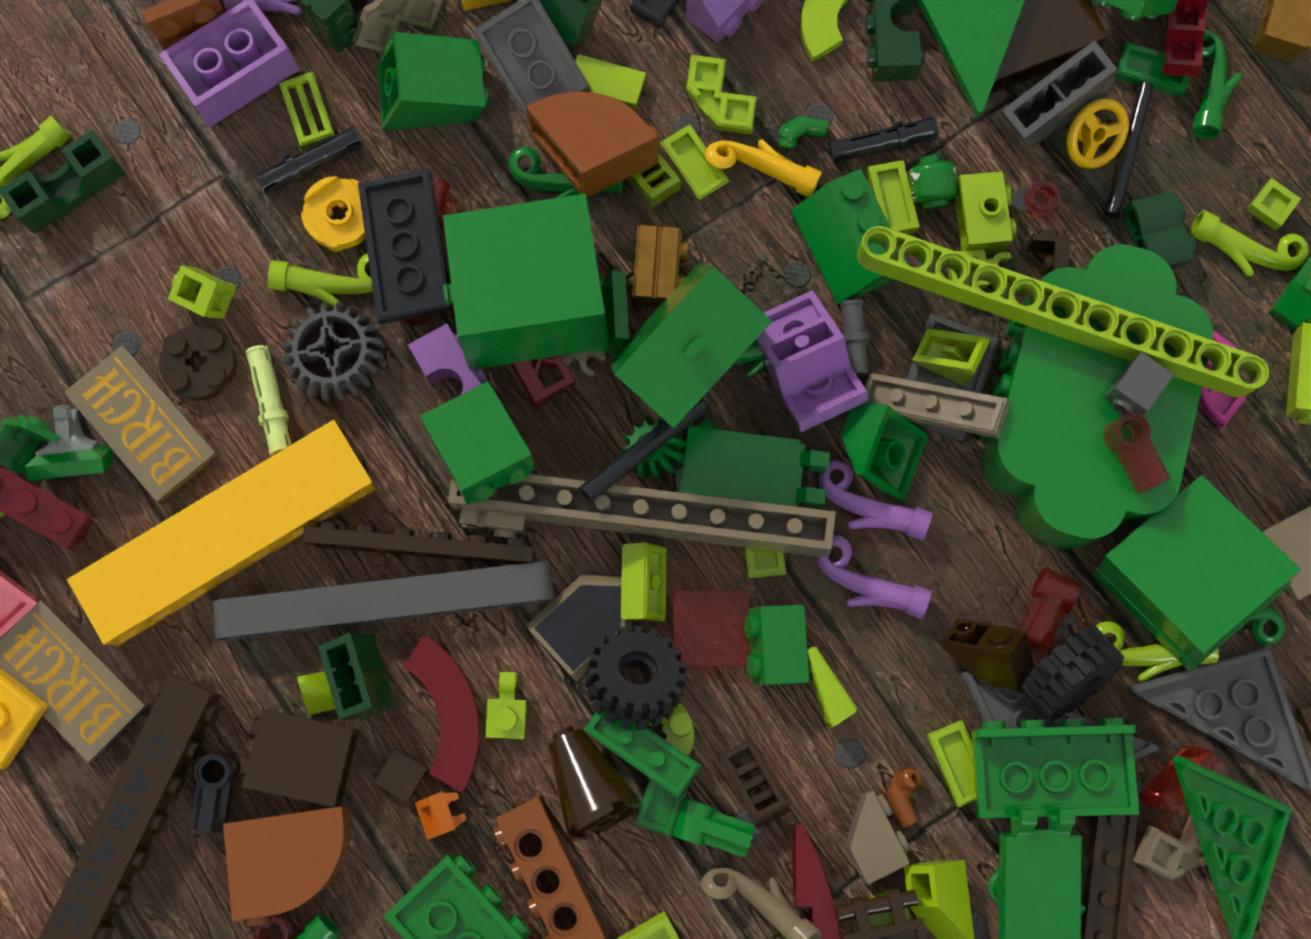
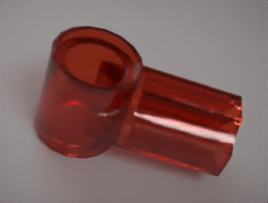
M1130 413L1107 424L1104 429L1103 438L1107 447L1116 452L1130 482L1138 494L1170 479V476L1150 439L1151 428L1148 421L1139 414ZM1122 424L1132 430L1133 440L1131 443L1124 440L1121 436L1120 429Z
M1044 567L1033 585L1031 591L1033 599L1019 628L1020 630L1027 631L1029 643L1045 649L1050 647L1064 614L1071 610L1079 595L1080 583L1050 568Z

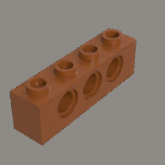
M541 796L495 818L499 825L493 828L495 836L503 850L509 847L515 860L514 863L510 864L513 875L519 886L527 885L532 896L527 901L529 909L537 923L543 920L550 934L544 937V939H608ZM533 833L540 837L542 850L538 855L530 856L522 850L521 840L525 834ZM543 870L554 871L559 877V887L551 892L541 889L538 884L540 872ZM560 907H570L575 911L577 922L572 927L564 928L557 924L555 912Z

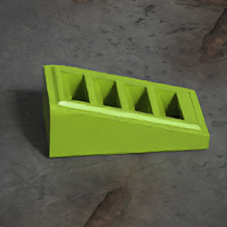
M659 153V163L653 165L657 169L656 171L643 178L641 174L651 168L649 167L629 177L651 209L681 190V180ZM662 176L664 181L651 188L649 184Z
M813 646L807 650L808 670L825 723L828 725V728H833L856 713L857 708L817 647Z

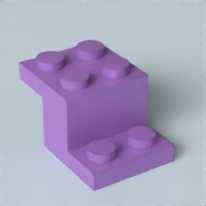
M813 290L764 312L772 320V323L760 334L755 342L763 353L773 387L801 432L869 401L867 390L851 368L843 334Z

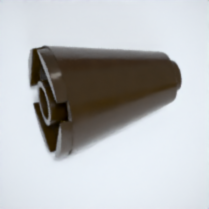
M569 726L559 730L552 736L554 741L549 745V752L566 831L571 841L587 839L584 832L590 829L596 830L597 834L605 832L634 814L632 807L640 808L642 806L637 795L583 729L575 730L573 726Z

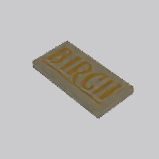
M123 345L64 392L143 487L160 504L218 456L216 451Z
M40 600L0 639V668L49 705L42 716L88 763H93L149 707L46 601Z

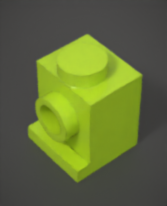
M181 265L178 273L172 280V289L168 299L203 317L224 319L237 285L217 278L199 268Z

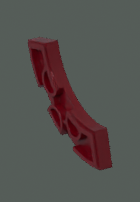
M423 634L404 668L413 673L423 683L430 693L438 712L440 742L435 762L429 774L460 793H464L473 774L479 751L480 733L477 703L473 691L456 661L438 643Z

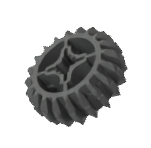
M322 302L320 313H316L313 308L308 307L307 314L310 317L304 321L302 317L296 316L295 321L299 328L297 330L287 328L286 333L293 340L282 342L283 349L290 352L282 357V361L285 365L291 366L286 372L291 379L297 378L295 385L300 390L307 388V394L310 397L315 398L321 392L322 399L330 401L333 392H335L337 398L340 401H344L346 397L345 390L349 389L354 396H358L359 390L356 385L361 382L365 387H370L371 382L366 375L368 373L379 375V369L372 363L383 361L382 353L376 351L383 347V341L381 338L375 337L379 330L375 324L369 325L370 318L366 313L358 316L357 308L352 305L345 311L341 302H336L333 311H331L328 304ZM335 327L349 328L355 331L360 336V339L340 338L335 331ZM321 331L319 340L309 345L312 338ZM332 340L338 348L334 351V363L328 356V354H330L332 351ZM358 358L355 365L345 373L346 364L350 360ZM306 364L326 365L331 373V378L312 374L308 371Z

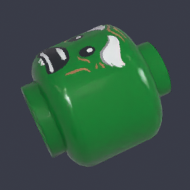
M941 155L919 158L920 165L912 167L909 171V183L913 202L921 204L922 210L950 206V200L958 195L955 165L952 162L942 161Z

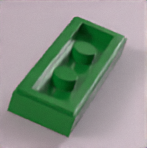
M605 710L599 715L596 712L583 731L680 799L702 766L649 728L637 730V723H630L629 730L620 728L621 720L615 719L613 724L605 720L607 714Z

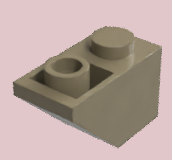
M872 790L861 793L845 844V848L862 882L867 885L910 864L906 853L910 852V847L900 830L894 832L888 820V817L892 816V812L882 794L876 796Z

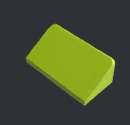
M646 542L623 545L621 576L622 619L665 622L666 547Z

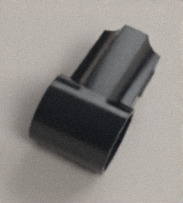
M226 752L209 754L197 762L194 769L197 785L190 829L200 832L224 833L223 824L228 823L234 781L240 772L239 763L232 754ZM215 760L219 761L225 770L224 777L220 782L213 779L210 774L211 764Z

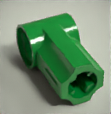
M685 797L683 798L671 834L672 836L703 847L707 844L745 858L752 841L755 825L742 819L716 812L717 809Z

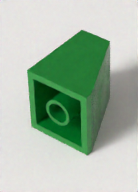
M394 32L376 63L382 131L475 122L481 112L487 108L489 100L488 89L483 86L482 75L485 69V58L483 54H480L479 40Z

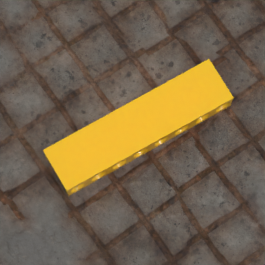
M332 420L69 577L67 581L103 645L120 646L304 534V527H316L317 522L328 520L377 489L336 421Z

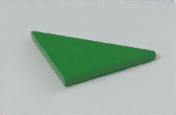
M917 0L975 117L981 116L1025 0Z
M1174 756L1173 763L1231 939H1253L1292 807L1191 760Z

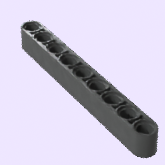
M533 562L227 598L213 601L215 640H238L541 604L554 601L550 562Z

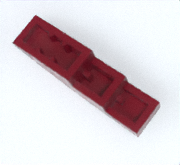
M1178 0L1173 13L1166 14L1162 75L1200 76L1208 0Z
M792 824L793 904L796 907H808V920L822 932L821 939H841L834 902L822 864L804 825Z

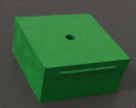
M1201 475L1181 491L1170 505L1155 513L1106 554L1101 565L1096 568L1093 575L1189 672H1192L1287 590L1292 584V579L1301 569Z

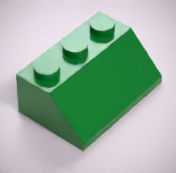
M861 169L828 182L791 210L796 225L836 306H840V303L843 301L856 299L897 281L863 268L857 259V249L867 230L875 226L891 229ZM868 244V249L872 253L878 255L885 253L884 248L880 244Z

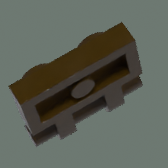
M899 889L888 890L884 896L865 900L863 896L851 898V903L836 905L839 922L855 919L857 931L843 933V939H927L922 918L906 920L904 908L918 906L915 889L899 892ZM890 911L893 923L871 928L870 915Z

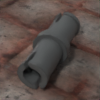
M843 301L840 303L842 308L843 336L851 368L857 376L868 375L870 371L868 369L866 343L870 341V335L865 331L864 301Z

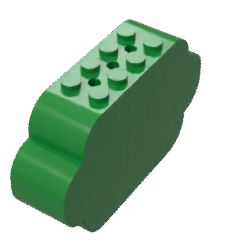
M1125 244L1112 245L1098 252L1084 269L1074 267L1059 268L1048 273L1041 280L1213 340V328L1207 313L1193 300L1176 295V279L1173 270L1161 256L1152 251ZM1026 298L1021 305L1029 306V299ZM1052 306L1055 316L1066 319V313L1061 307ZM1089 318L1090 326L1096 331L1103 332L1102 324L1096 319ZM1009 319L1006 336L1011 338L1008 349H1003L999 357L997 370L1002 371L1000 382L993 385L990 395L1007 398L1011 404L999 439L980 435V439L985 440L981 463L986 479L997 491L1017 498V518L1024 531L1041 543L1062 549H1076L1108 535L1118 526L1134 524L1170 505L1177 496L1181 485L1202 386L1173 376L1148 412L1136 420L1132 417L1122 416L1112 408L1111 402L1104 398V396L1127 366L1128 360ZM1126 331L1128 340L1133 344L1139 345L1138 336L1131 331ZM1164 344V351L1167 355L1176 358L1174 348L1169 344ZM1201 356L1202 365L1207 368L1208 358Z

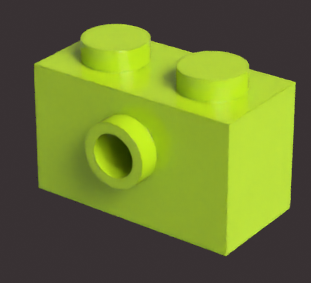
M1003 171L960 175L957 179L958 195L954 198L961 251L985 249L986 254L1005 252L1016 238V223L1014 218L1009 217L1008 206L1011 204V188L1009 184H1005Z

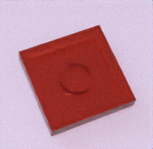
M749 590L673 591L674 648L679 647L682 656L680 661L685 660L687 668L747 667V657L751 652L750 639L746 637L744 622L748 615Z

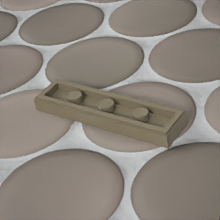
M875 373L869 374L865 384L869 401L866 403L888 405L907 420L998 439L1011 404L1007 398Z

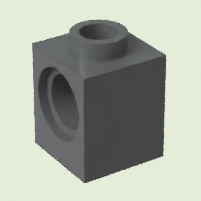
M1140 352L1129 361L1104 398L1111 402L1112 408L1117 413L1136 420L1149 411L1174 374L1143 352Z

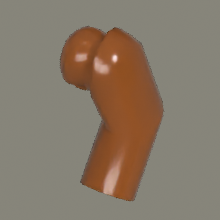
M913 768L898 770L893 775L887 791L888 802L902 828L910 826L919 820L910 799L915 787L920 785L921 777L918 771Z

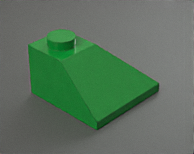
M865 402L850 409L840 436L856 474L897 502L904 503L929 435L888 405Z

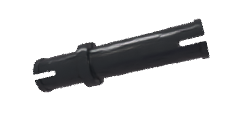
M930 116L904 124L902 121L894 122L893 126L885 129L828 141L830 159L832 164H837L887 150H906L909 145L938 139V127L935 118Z
M351 126L341 133L292 157L290 154L284 156V161L256 173L255 176L265 194L268 195L293 181H296V183L302 181L303 176L350 152L362 148L363 145L354 127Z

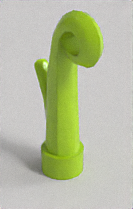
M52 115L38 126L40 129L32 136L16 146L0 152V162L7 160L0 167V189L23 175L57 146L61 148L73 137ZM0 195V199H2L0 219L10 215L12 211Z
M1202 210L1198 214L1189 231L1195 239L1203 243L1209 242L1219 248L1241 268L1247 277L1254 275V270L1247 260L1271 269L1289 271L1303 265L1309 255L1308 243L1298 234L1292 233L1282 237L1278 243L1276 253L1220 221L1219 216L1206 210ZM1289 244L1293 245L1296 249L1294 257H1290L1288 253Z
M368 253L363 255L358 261L357 274L359 278L292 266L290 262L271 260L268 270V288L302 292L316 297L334 308L336 302L340 301L332 294H364L373 291L372 279L366 273V268L369 265Z
M1106 621L1096 626L1104 635L1107 633L1113 634L1114 640L1112 644L1125 657L1123 659V666H1149L1139 674L1138 680L1140 682H1145L1159 673L1182 665L1161 643L1122 649L1124 633L1119 625ZM1219 649L1212 653L1201 664L1217 663L1219 659Z

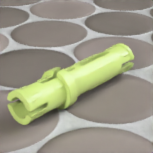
M257 345L248 348L245 353L259 404V425L264 428L269 455L272 457L292 445L287 425L289 415L288 411L283 409L279 387L271 360L270 347L267 345L265 347L264 345Z

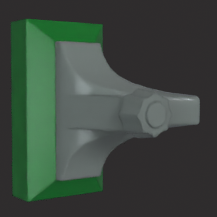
M59 405L53 408V418L55 420V434L59 435L60 438L57 443L49 442L35 452L36 456L25 466L28 481L104 473L115 462L113 451L110 447L99 445L98 441L84 435L80 423L81 413L78 409H70L69 405Z

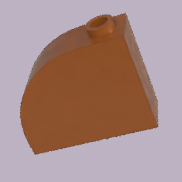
M567 92L543 98L526 106L529 133L580 194H586V198L659 163L658 146H660V138L653 126H648L633 109L617 99L591 92Z
M349 805L223 824L232 921L245 920V927L270 923L269 916L300 907L320 895L333 882L341 870L348 853L351 837Z

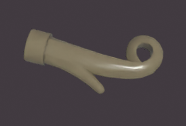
M714 868L703 876L701 885L707 896L712 899L723 900L732 896L735 891L739 892L786 939H821L822 932L808 919H802L782 894L775 878L771 877L768 881L769 892L757 882L729 868ZM721 883V884H727V885L721 887V886H717L716 884Z

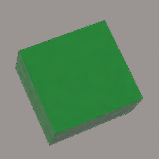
M586 194L443 215L451 284H443L446 306L454 304L457 336L469 370L610 348Z
M699 263L613 356L609 363L614 374L670 426L675 428L772 323V320L714 266Z

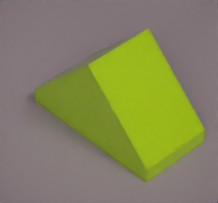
M928 328L913 361L938 375L964 386L975 374L990 340L985 336Z

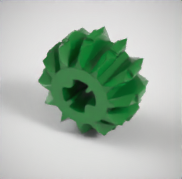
M645 417L643 427L632 423L634 434L623 435V441L628 446L620 450L621 454L662 423L664 419L660 417L654 422L650 417ZM680 433L631 470V472H637V475L643 480H647L652 475L656 481H661L663 471L665 470L669 474L675 475L672 464L674 462H684V457L679 451L686 448L685 442L679 438Z

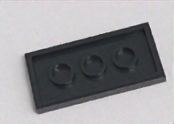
M429 168L358 183L378 322L386 324L453 310L452 304L446 306L443 284H449L433 178Z

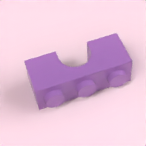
M448 324L408 344L430 385L444 378H455L463 383L461 393L463 394L487 382L481 368L469 370L457 332L453 334Z

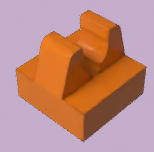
M440 792L415 803L427 840L455 830L457 826L466 820L465 813L457 816H452L448 805L459 799L457 793Z

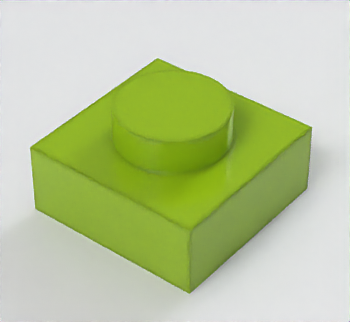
M1270 178L1246 210L1276 231L1283 225L1301 198L1273 178Z

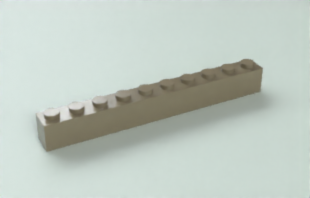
M529 474L527 478L519 483H508L496 489L495 493L485 501H474L466 505L451 479L448 503L455 512H461L462 508L481 512L495 511L525 515L527 521L825 558L829 557L832 550L836 514L835 511L622 485H612L595 500L589 502L579 490V487L586 481Z

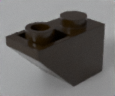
M957 618L940 640L941 647L983 684L1018 691L1034 668L1028 635L1025 630Z

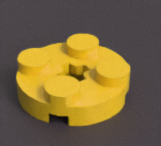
M338 176L327 177L316 182L307 191L304 198L303 212L301 211V219L309 235L318 244L328 247L334 252L354 247L366 239L358 183L360 182L351 178L350 180L339 179ZM338 206L340 209L347 207L346 217L342 220L330 219L334 215L333 207Z

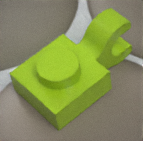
M500 672L499 699L488 698L485 738L525 739L527 700H516L517 673Z

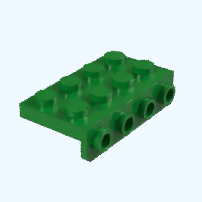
M1124 718L1100 719V726H1085L1084 719L1060 720L1061 727H1045V720L1021 721V728H1006L1005 721L981 722L982 729L971 731L977 819L1010 818L1011 805H1028V809L1037 810V817H1048V804H1065L1066 808L1075 809V816L1139 815L1132 734L1136 733V725H1125Z
M452 852L448 853L436 867L384 915V918L403 939H530L528 936L532 933L529 926L517 914L511 918L501 907L504 903L503 898L490 884L483 887L473 876L477 872L473 864L463 854H459L456 857Z

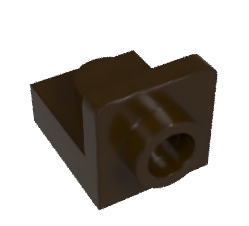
M1040 230L1032 234L1026 243V251L1044 253L1041 260V275H1047L1059 268L1069 267L1070 235H1059V232L1056 230Z

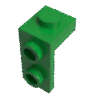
M19 415L17 419L4 418L0 425V466L23 475L25 466L30 462L39 442L57 443L60 436L50 432L51 424L33 416L28 418Z

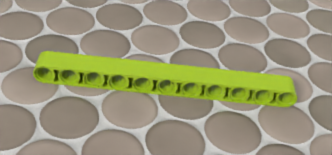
M871 227L865 232L857 249L858 262L869 271L1131 361L1140 352H1143L1173 373L1174 377L1231 397L1240 398L1247 396L1264 385L1269 378V369L1266 362L1257 355L887 227ZM868 244H880L884 248L885 253L881 255L872 253L868 249ZM908 255L915 256L921 262V267L909 266L905 262L904 257ZM941 269H952L958 279L948 280L942 275ZM981 280L987 281L992 285L994 292L986 293L982 291L977 282ZM1015 293H1022L1027 296L1030 305L1024 306L1019 304L1015 299ZM1052 306L1061 307L1066 313V319L1055 316ZM1089 318L1098 320L1102 324L1103 332L1094 330L1089 324ZM1126 331H1131L1138 336L1139 345L1133 344L1128 340ZM1164 344H1169L1174 348L1176 358L1167 355L1164 351ZM1201 356L1211 361L1213 371L1206 369L1202 365ZM1239 369L1248 374L1250 383L1242 381L1239 376Z

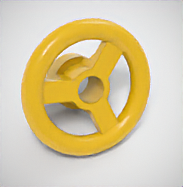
M1103 98L1089 103L1078 112L1067 134L1068 155L1077 166L1085 169H1095L1104 166L1117 156L1125 144L1129 131V119L1125 108L1116 100ZM1099 110H1110L1116 115L1118 122L1107 125L1101 122L1094 113ZM1116 135L1107 151L1093 158L1099 145L1105 142L1107 137ZM1078 141L1083 143L1082 154L1078 149Z

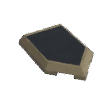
M580 575L554 601L548 604L525 625L576 682L588 672L591 654L594 652L598 641L603 643L604 636L611 631L616 637L618 629L627 626L628 633L632 631L633 620L621 618V576Z

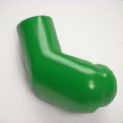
M804 116L795 117L781 125L778 131L780 135L778 144L782 148L794 149L797 146V139L803 135L825 138L828 120Z

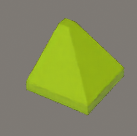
M325 672L297 677L309 716L336 709Z

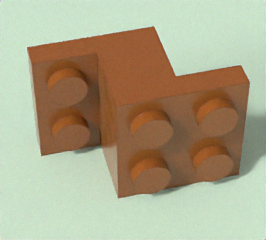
M166 0L141 12L146 24L162 48L166 50L224 14L226 10L221 0Z

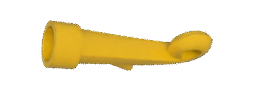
M763 139L758 141L759 149L733 141L720 140L711 143L705 150L706 160L714 168L728 169L738 160L795 188V192L806 197L811 196L815 192L823 173L808 165L805 168L795 164L775 151Z

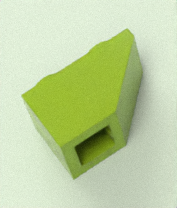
M934 860L904 866L906 890L915 889L918 898V906L909 908L918 918L923 919L924 925L937 939H975L965 860Z

